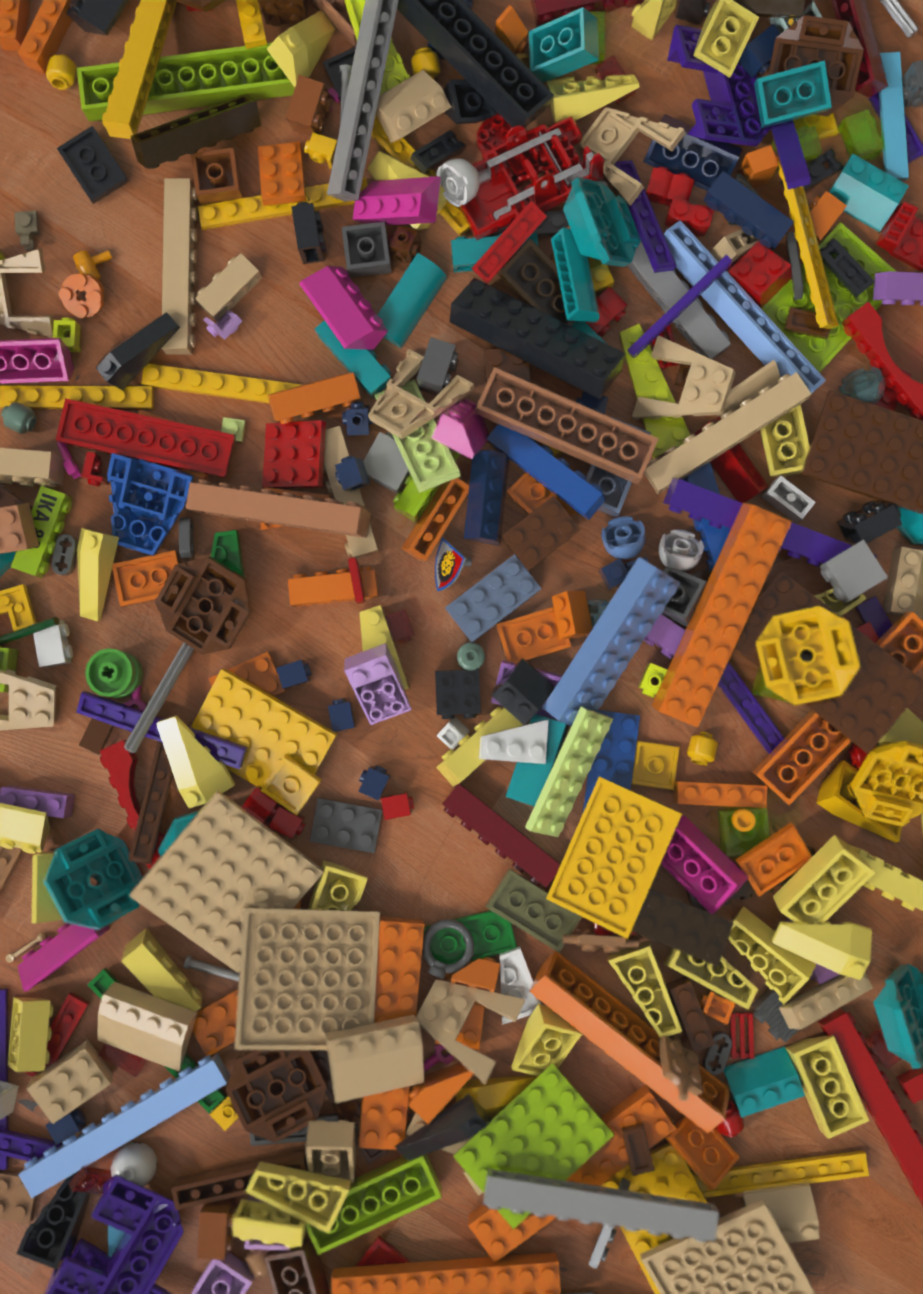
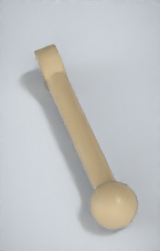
M40 933L35 940L17 952L8 954L6 961L8 963L15 961L18 955L38 942L44 941L46 939L45 934Z

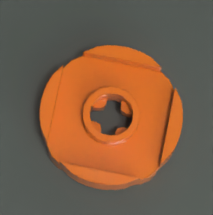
M77 273L68 276L62 283L59 291V298L62 300L66 310L78 318L91 317L98 314L105 302L103 301L104 288L102 284L90 274ZM79 291H86V301L79 299Z

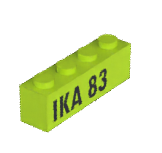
M44 486L40 487L31 511L39 546L16 551L11 568L43 578V575L49 570V559L51 554H54L58 535L64 529L65 522L63 521L66 513L68 514L72 508V497Z

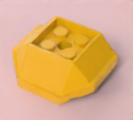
M820 606L773 616L756 641L766 688L794 706L841 696L860 667L849 622ZM802 651L811 652L813 660L810 662L802 661L800 653Z
M906 740L897 743L881 742L877 748H873L869 752L850 784L865 818L903 827L910 822V819L923 813V745Z

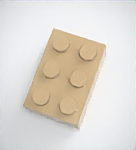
M0 448V484L12 485V482H17L25 487H33L34 484H40L41 486L55 489V485L63 486L64 460L54 453L47 451Z
M86 1040L55 1063L45 1068V1071H41L33 1076L29 1081L27 1090L51 1123L54 1124L109 1086L113 1073L90 1041Z
M345 1120L339 1122L309 1121L306 1143L308 1171L350 1180L351 1184H354L356 1170L354 1122Z

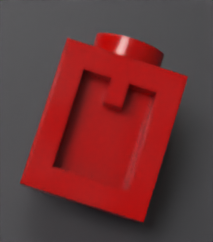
M87 452L81 477L87 480V484L92 486L108 485L107 479L97 476V473H100L102 469L101 457L96 453Z

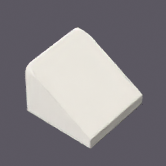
M455 717V719H451L437 737L450 749H454L470 730Z

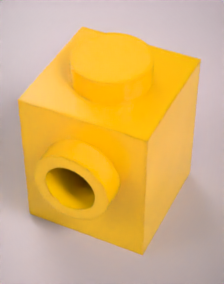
M228 1095L210 1113V1116L224 1131L239 1118Z

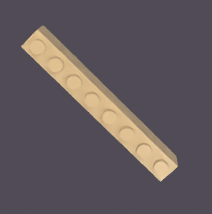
M164 178L162 315L167 312L180 326L177 332L161 348L166 355H192V348H195L196 343L195 335L192 334V326L195 327L196 317L195 313H193V305H196V294L193 292V284H196L197 277L196 272L193 271V266L197 262V253L194 250V242H197V230L194 229V221H197L198 213L197 208L194 207L195 200H198L191 179Z
M796 372L791 376L789 373L784 375L777 381L779 384L772 388L770 385L765 387L758 393L760 396L753 400L751 398L746 399L739 405L741 408L735 412L729 410L721 416L722 420L716 424L711 422L704 426L702 433L697 436L695 434L688 436L683 440L684 444L676 448V446H673L664 452L665 456L661 459L654 458L649 461L644 475L657 495L669 488L672 478L682 480L808 400L811 392Z

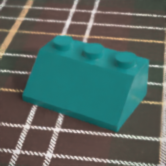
M852 154L829 193L847 205L843 212L880 232L898 206L909 185Z
M785 1046L755 1055L754 1059L746 1058L725 1065L723 1070L733 1102L737 1106L741 1117L805 1096L798 1073Z

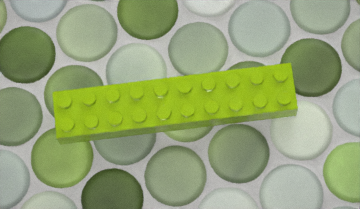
M273 42L246 49V46L164 56L159 59L143 115L214 106L244 94L255 100L291 96L294 93L295 87L267 50ZM119 62L77 68L81 109L89 122L102 120L103 113L106 112L108 107V97L113 91L114 78L118 75Z

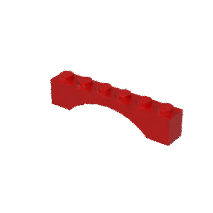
M868 301L841 323L843 329L857 343L858 350L870 360L871 367L881 374L884 384L894 391L898 402L907 408L910 412V417L923 421V384L914 381L904 374L890 357L883 339L882 318Z
M122 740L100 750V762L105 769L107 768L110 774L109 782L114 789L116 788L119 794L117 799L123 809L125 808L127 812L126 820L128 825L136 830L141 810L135 790V770L138 758L135 753H131L124 748L127 740ZM161 831L159 833L152 865L146 864L149 869H151L160 858L158 849L165 837V834H163Z

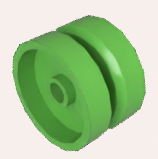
M107 648L98 651L90 658L86 666L85 675L87 684L92 691L101 696L121 699L132 695L140 686L143 671L140 662L132 654Z

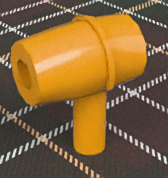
M82 250L75 253L72 258L79 273L90 274L99 280L101 277L96 265L112 259L109 250L91 257L87 250Z

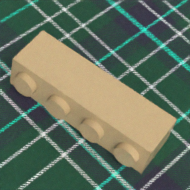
M864 973L861 980L840 974L780 1006L779 1009L789 1028L802 1030L871 990L873 987L866 973Z

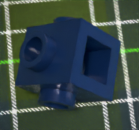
M351 402V405L347 406L346 412L342 413L343 425H347V435L370 434L371 424H374L368 416L370 405H364V402Z

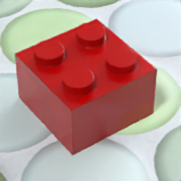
M758 241L728 273L753 301L762 308L791 280V264Z

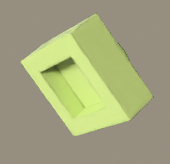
M223 417L221 432L233 434L236 436L235 442L243 443L246 421Z

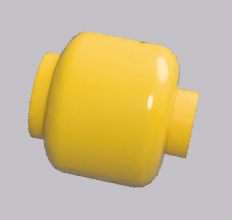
M421 48L415 51L411 58L413 75L424 70L432 79L437 77L441 72L438 54L432 51V48Z
M63 54L52 56L48 61L46 70L48 81L53 87L60 90L72 87L77 73L75 63Z
M700 732L699 735L691 737L687 750V755L691 758V762L707 766L708 763L715 760L718 742L712 738V734Z

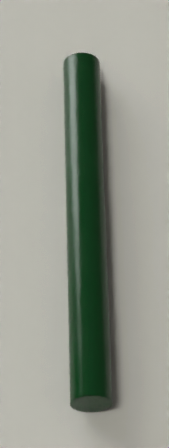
M55 616L0 636V645L59 625L60 620Z

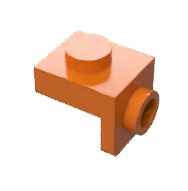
M710 991L709 996L704 994L700 1007L703 1008L705 1016L727 1025L735 1003Z

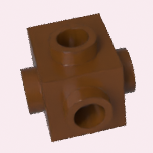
M398 225L394 236L389 239L388 243L393 260L399 263L411 264L417 253L420 254L422 243L419 231Z

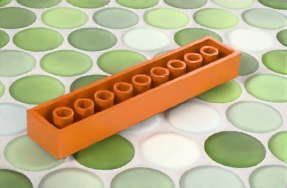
M742 504L652 703V707L658 712L698 728L792 523L791 521L753 504Z
M905 612L876 644L916 674L923 667V621L914 612ZM811 710L757 766L753 773L786 804L790 805L851 741Z
M380 916L374 1023L410 1015L416 1017L424 935V922L422 919ZM409 1086L361 1098L358 1129L359 1148L396 1150L395 1146L405 1139Z
M556 950L540 966L529 991L538 1000H541L554 1013L561 1016L573 1028H576L585 1035L589 1041L595 1043L608 1056L615 1059L626 1070L639 1078L642 1083L649 1086L661 1098L668 1101L705 1132L709 1133L725 1119L730 1088L699 1065L703 1092L698 1096L688 1092L689 1099L681 1101L677 1086L662 1074L658 1041L660 1036L653 1027Z
M647 1085L641 1087L600 1117L614 1133V1136L566 1181L600 1186L626 1167L629 1161L621 1128L643 1123L649 1149L676 1130L672 1119ZM482 1204L468 1214V1226L495 1263L554 1220L556 1216L547 1215L546 1217H539L532 1212L513 1230L498 1210L490 1209L488 1205Z
M556 1252L507 1255L495 1263L491 1257L333 1268L332 1294H561L559 1261Z

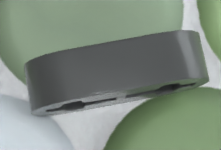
M192 517L179 518V552L181 558H193L194 524Z
M63 534L56 541L52 569L59 575L67 576L74 570L78 545L75 537ZM69 539V542L72 543V546L67 547L66 550V547L63 546V542H67ZM64 562L68 564V567L63 568V570L58 567L59 563Z
M716 1031L712 1034L715 1045L706 1049L703 1059L704 1067L712 1075H718L723 1072L732 1047L730 1037L723 1031ZM723 1037L726 1044H721L719 1051H717L719 1045L716 1043V1040H721ZM717 1055L716 1060L719 1063V1065H714V1067L712 1068L709 1064V1061H714L715 1056Z

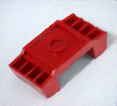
M903 202L892 213L876 244L888 251L892 257L923 273V220L915 217L918 210L917 207Z

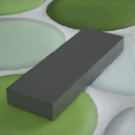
M794 232L786 233L788 261L791 264L794 300L803 297V280L797 240Z

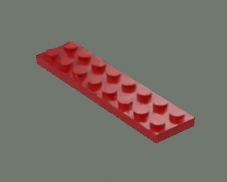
M65 398L55 440L64 444L111 454L116 453L152 463L227 478L236 436Z

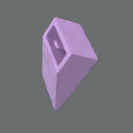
M386 643L345 658L344 672L370 725L412 710L395 661Z

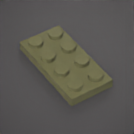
M510 868L485 905L489 910L559 953L565 943L563 944V934L571 935L582 916L547 900L548 892Z

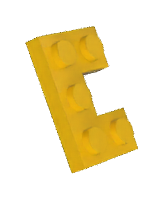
M24 584L0 591V615L9 614L13 631L37 623L28 591Z

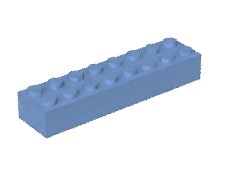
M638 557L542 708L558 721L572 726L580 707L597 712L603 705L609 692L614 688L622 672L627 668L633 655L638 651L646 635L651 631L657 618L664 611L670 598L675 594L680 582Z

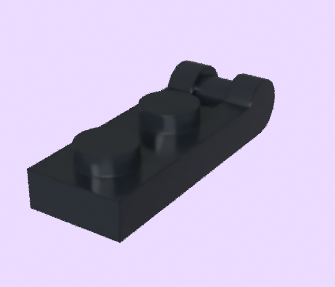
M449 130L413 152L410 159L426 174L453 156L460 155L466 149V145L463 141H459L456 138L453 130Z
M833 149L826 151L820 157L806 164L811 184L804 186L805 191L843 169L844 166L840 161L836 160V153ZM826 162H827V163L829 164V166H830V168H828L827 170L825 169V167H824V165H823V164L826 163ZM781 179L780 183L784 188L783 180Z
M832 238L824 249H820L822 261L852 295L857 298L874 280L836 239ZM835 253L837 257L833 259L830 254Z

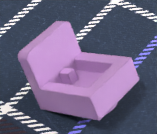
M230 310L216 324L209 318H204L208 325L206 329L214 337L218 335L224 340L234 333L242 322Z

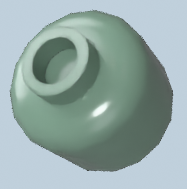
M13 402L2 410L1 416L3 417L5 427L20 434L31 432L34 429L37 417L32 408L19 402Z
M468 642L459 648L457 661L465 670H477L485 661V652L479 644Z

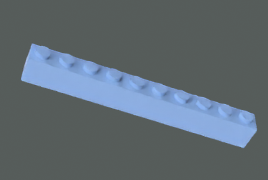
M681 220L663 234L676 263L675 268L692 286L718 263ZM727 271L701 294L704 300L764 366L774 360L781 377L788 373L791 376L797 372L811 394L826 381Z
M218 1054L213 1057L210 1055L205 1056L198 1061V1066L194 1068L189 1066L178 1073L179 1077L174 1080L171 1077L159 1084L160 1088L155 1091L152 1089L147 1090L140 1095L141 1099L135 1103L133 1100L127 1102L120 1107L121 1111L115 1114L113 1111L101 1118V1123L97 1125L91 1123L77 1137L74 1134L65 1139L60 1147L57 1148L54 1145L43 1153V1157L39 1159L33 1157L24 1164L25 1168L18 1175L31 1198L227 1084L230 1074Z

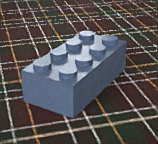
M615 419V420H617V421H619V422H622V423H624V424H626V425H629V426H631V427H633V428H635V429H638V430H640V431H642V432H645V433L651 435V432H648V431H646V430H643V429H641V428H638V427L633 426V425H631V424H628V423H626V422H623V421H620V420H618V419ZM591 464L585 481L590 485L593 483L597 484L603 490L602 494L605 498V502L598 511L617 517L632 482Z
M514 554L446 606L445 610L469 641L475 642L541 590V587Z

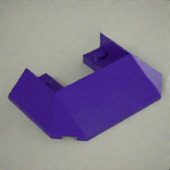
M676 25L667 61L680 63L683 68L703 71L711 101L695 99L691 104L696 124L686 135L706 140L757 147L771 129V126L761 127L754 85L757 76L752 78L738 62L732 76L729 78L693 56L702 29Z
M115 1174L103 1185L104 1193L91 1213L93 1219L125 1232L107 1265L101 1271L66 1256L59 1270H53L44 1294H149L184 1233L178 1210H175L174 1200Z

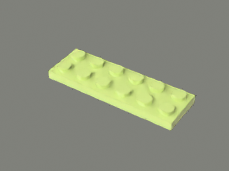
M414 379L408 381L402 387L403 390L425 401ZM386 390L374 394L376 401L380 394L383 395ZM434 418L403 439L392 434L419 493L461 476L448 447L432 439V435L437 427Z
M580 707L525 826L526 829L535 833L559 837L567 817L573 809L574 802L582 789L587 774L591 770L594 759L600 751L601 744L613 721L611 717Z

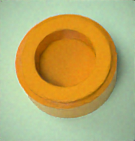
M747 809L736 810L731 819L733 826L742 832L750 831L756 822L754 814Z

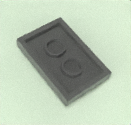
M318 798L310 842L375 853L383 809Z

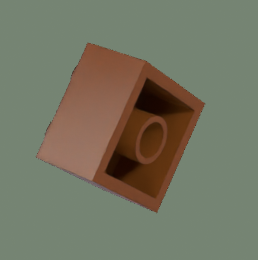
M299 75L286 115V119L294 131L310 137L312 133H323L326 124L324 118L326 112H329L332 106V99L325 84Z
M234 147L191 154L195 192L201 205L243 198L239 162Z
M235 1197L203 1205L199 1218L197 1259L225 1260L228 1251L232 1250L233 1242L236 1241V1236H233V1217L238 1208V1204H235Z

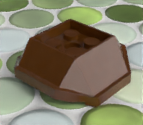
M804 15L775 38L768 76L806 66L812 62L825 61L832 108L826 112L814 115L827 117L854 96L864 49L849 21Z
M211 556L176 564L155 601L166 631L202 655L230 649L252 612L247 579ZM206 600H208L211 603L210 610H208L205 606Z
M252 1050L236 1059L226 1092L244 1130L277 1143L307 1127L309 1121H317L327 1084L310 1050ZM280 1082L283 1088L280 1091H274L271 1088V1084Z

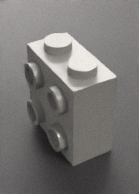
M379 432L363 463L369 479L398 493L410 472L392 434Z
M864 540L820 566L823 578L831 583L834 588V595L839 601L842 600L843 603L854 599L888 578Z

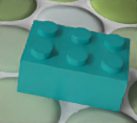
M582 7L529 31L530 71L545 83L598 61L597 18Z
M825 61L757 78L754 82L762 128L826 112L832 108Z

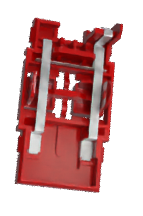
M572 116L562 119L548 128L544 123L526 132L522 125L515 126L507 132L505 143L483 153L482 160L472 164L478 171L479 190L472 200L465 205L459 206V209L476 240H479L498 231L499 227L501 229L511 224L530 201L542 212L567 201L572 189L571 181L577 177L593 181L603 179L604 158L600 153L594 155L589 147L586 146L584 147L583 162H581L573 145L582 141V133ZM519 133V136L513 138L515 134ZM538 157L540 158L542 164L548 162L549 166L539 167ZM541 171H545V175L538 178V174ZM528 179L532 181V184L524 187L523 192L521 189L517 190L516 187L521 181Z

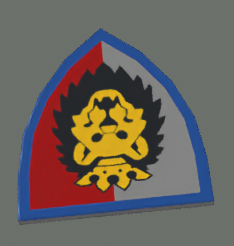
M444 537L441 539L435 562L437 592L450 587L459 577L463 566L469 567L472 564L471 558H466Z

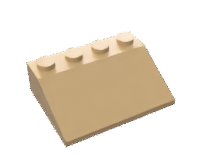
M114 982L103 994L98 1012V1041L180 1072L197 1012Z
M414 1015L325 1034L335 1103L424 1083L419 1021Z

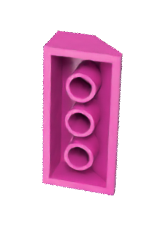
M441 177L372 181L360 192L359 199L355 201L353 220L363 224L385 221V225L436 223Z
M326 266L301 280L299 285L345 349L374 350L388 332L383 325L382 319L375 314L371 304L363 297L359 287L352 282L348 272L343 267Z
M61 338L0 340V384L69 381L74 372L70 350Z
M465 398L455 403L442 414L432 439L472 459L488 442L489 432L484 417L476 414V403Z
M685 815L681 816L661 865L711 914H715L741 888L749 877Z
M69 923L63 925L57 930L59 934L56 937L52 938L49 936L40 943L41 948L35 952L32 949L22 957L24 961L17 967L23 990L27 992L41 983L110 930V927L106 925L99 930L74 924L70 925Z

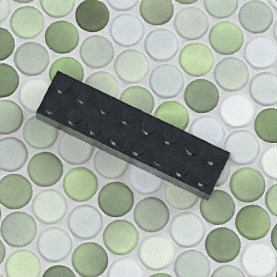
M463 0L398 1L397 10L512 128L518 125L526 128L546 110L554 94Z
M473 278L451 303L450 323L598 399L602 398L621 372L626 353L476 278Z

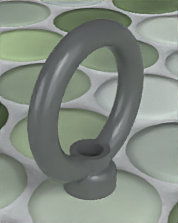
M444 919L437 921L427 929L423 936L422 953L430 966L428 973L444 979L446 973L460 971L468 965L473 957L475 944L472 933L463 923L457 920ZM444 928L457 930L465 939V953L459 961L453 964H445L436 960L431 952L430 945L433 936Z

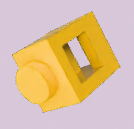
M312 133L311 139L306 141L304 152L308 153L314 162L319 164L328 163V167L332 169L337 140Z

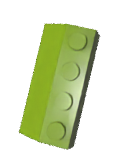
M448 447L456 462L461 453ZM409 475L404 483L406 488L403 492L399 491L393 500V503H395L393 507L397 512L417 523L440 485L419 493L411 475Z

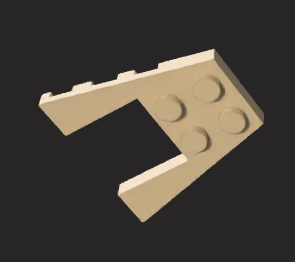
M605 107L579 144L583 150L584 147L588 146L594 155L600 153L603 156V174L631 206L644 189V186L615 167L614 164L639 131L670 151L674 150L686 132L681 127L677 129L670 127L666 123H655L649 121L648 118L633 117L629 113Z
M42 249L0 261V324L5 325L7 328L20 329L30 334H40L53 338V315H12L5 273L45 272Z
M658 336L651 355L652 358L691 365L679 404L638 397L632 418L640 420V418L661 419V417L669 416L678 418L684 415H722L734 380V369Z
M408 349L406 351L407 356L403 362L400 361L396 368L395 376L393 379H389L386 384V391L383 395L380 394L368 416L370 421L403 439L475 390L474 383L456 375L428 404L402 389L420 370L424 358L422 355Z
M9 669L6 671L0 670V684L9 685V716L0 715V731L54 726L56 722V685L29 676L28 678L18 676L16 672Z
M436 979L416 1019L428 1034L463 1063L482 1083L486 1084L496 1061L457 1042L456 1039L475 1002L516 1022L525 1000Z

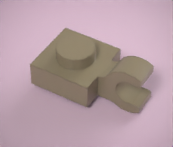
M36 211L14 212L15 232L20 236L21 245H25V250H34L33 235H40L39 214Z

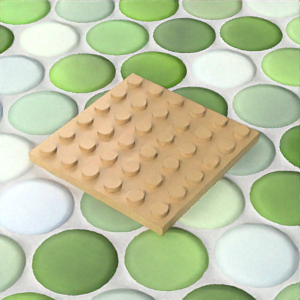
M217 790L131 891L130 897L238 973L240 971L244 907L293 909L324 871Z
M244 907L235 1050H327L325 1034L373 1024L380 912Z
M764 1199L719 1218L715 1241L708 1240V1242L704 1243L685 1236L684 1239L674 1238L640 1254L641 1261L661 1294H816Z

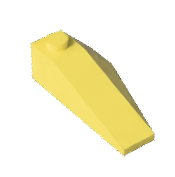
M645 0L642 5L638 4L632 13L633 21L631 27L652 41L676 9L678 0Z

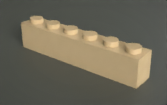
M337 426L327 429L325 432L323 474L327 473L329 481H326L329 494L333 493L335 500L344 503V505L349 501L365 506L360 488L352 492L344 491L342 485L336 479L335 473L337 471L335 465L341 463V459L350 455L341 427ZM370 522L367 538L346 535L348 542L344 543L348 556L352 555L353 558L359 559L379 553Z

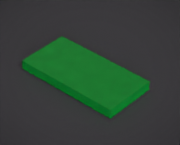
M491 910L453 919L463 923L472 933L475 948L471 961L499 955L517 947L512 924ZM431 925L424 926V934ZM444 928L435 933L430 947L432 955L436 960L445 964H453L463 957L466 943L460 932L452 928Z

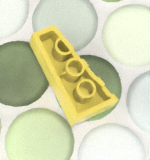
M379 605L361 611L360 624L363 651L386 643L395 661L404 689H410L382 606Z
M498 706L490 713L492 718L487 723L484 720L481 721L474 728L476 732L471 737L467 734L458 742L460 746L455 751L451 748L442 756L444 761L436 768L453 787L462 782L486 760L479 759L481 736L524 726L508 710Z
M851 846L876 872L862 886L872 891L875 888L883 891L881 895L891 901H894L895 898L901 900V906L911 911H914L915 908L923 911L922 880L904 873L895 866L884 863L883 860L868 854V852Z
M147 928L126 944L121 961L154 997L194 1012L201 1008L202 994L190 984L186 976L179 970Z
M650 940L639 944V948H626L620 950V952L609 954L608 962L615 969L623 984L626 985L660 1038L664 1035L668 1037L682 1032L681 1022Z
M259 1162L246 1192L329 1233L349 1192L351 1181Z

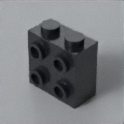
M300 202L296 206H291L297 247L303 264L324 261L323 254L327 253L323 237L324 229L319 210L315 211L313 203Z
M874 500L863 504L862 509L858 511H850L844 514L843 519L837 521L845 541L859 543L864 540L866 544L902 525L900 510L894 504L875 502Z
M479 669L435 671L437 715H441V719H455L454 714H463V718H476V714L481 713Z

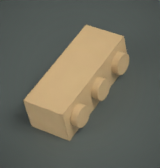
M240 253L237 257L234 256L230 259L227 267L222 272L220 271L214 275L212 282L207 287L205 286L199 290L195 299L218 322L228 310H231L262 279L259 270Z

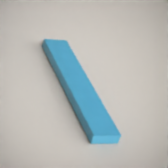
M900 52L880 53L888 82V87L879 92L884 172L900 181H907L909 172Z

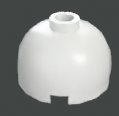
M452 159L438 168L437 176L441 177L440 186L442 185L445 190L442 194L451 204L459 207L465 205L476 196L480 186L477 169L471 163L464 159Z
M671 530L670 534L666 535L665 533L662 535L658 551L659 557L665 566L683 572L688 571L699 563L704 545L701 539L698 542L695 539V534L691 532Z
M129 1142L122 1146L113 1158L111 1176L113 1177L117 1174L143 1187L146 1186L157 1170V1157L153 1149L145 1143Z

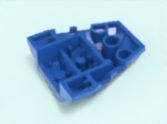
M112 453L107 473L108 481H111L112 495H109V501L113 502L114 514L111 516L112 535L119 537L117 545L154 556L187 503L189 483H193L194 476L161 464Z

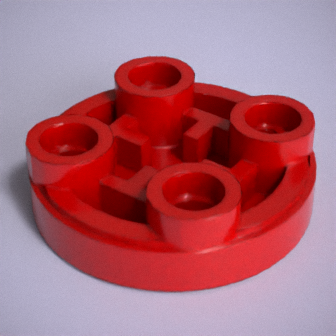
M500 114L485 120L477 131V147L481 154L506 142V134L512 127Z

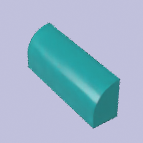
M561 228L551 238L566 318L570 321L597 322L600 314L588 256L580 254L571 229Z
M417 253L377 314L388 330L383 338L401 349L447 279L446 274L441 268Z
M537 714L531 718L529 724L548 720L546 764L517 762L506 794L508 798L534 807L560 753L568 725Z

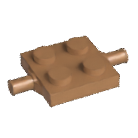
M563 934V944H576V947H582L581 951L595 952L599 948L604 949L603 953H617L625 947L639 948V939Z
M680 1034L671 1035V1039L665 1035L661 1037L658 1041L663 1076L677 1086L681 1101L689 1099L688 1092L698 1096L703 1092L698 1056L693 1051L682 1046Z

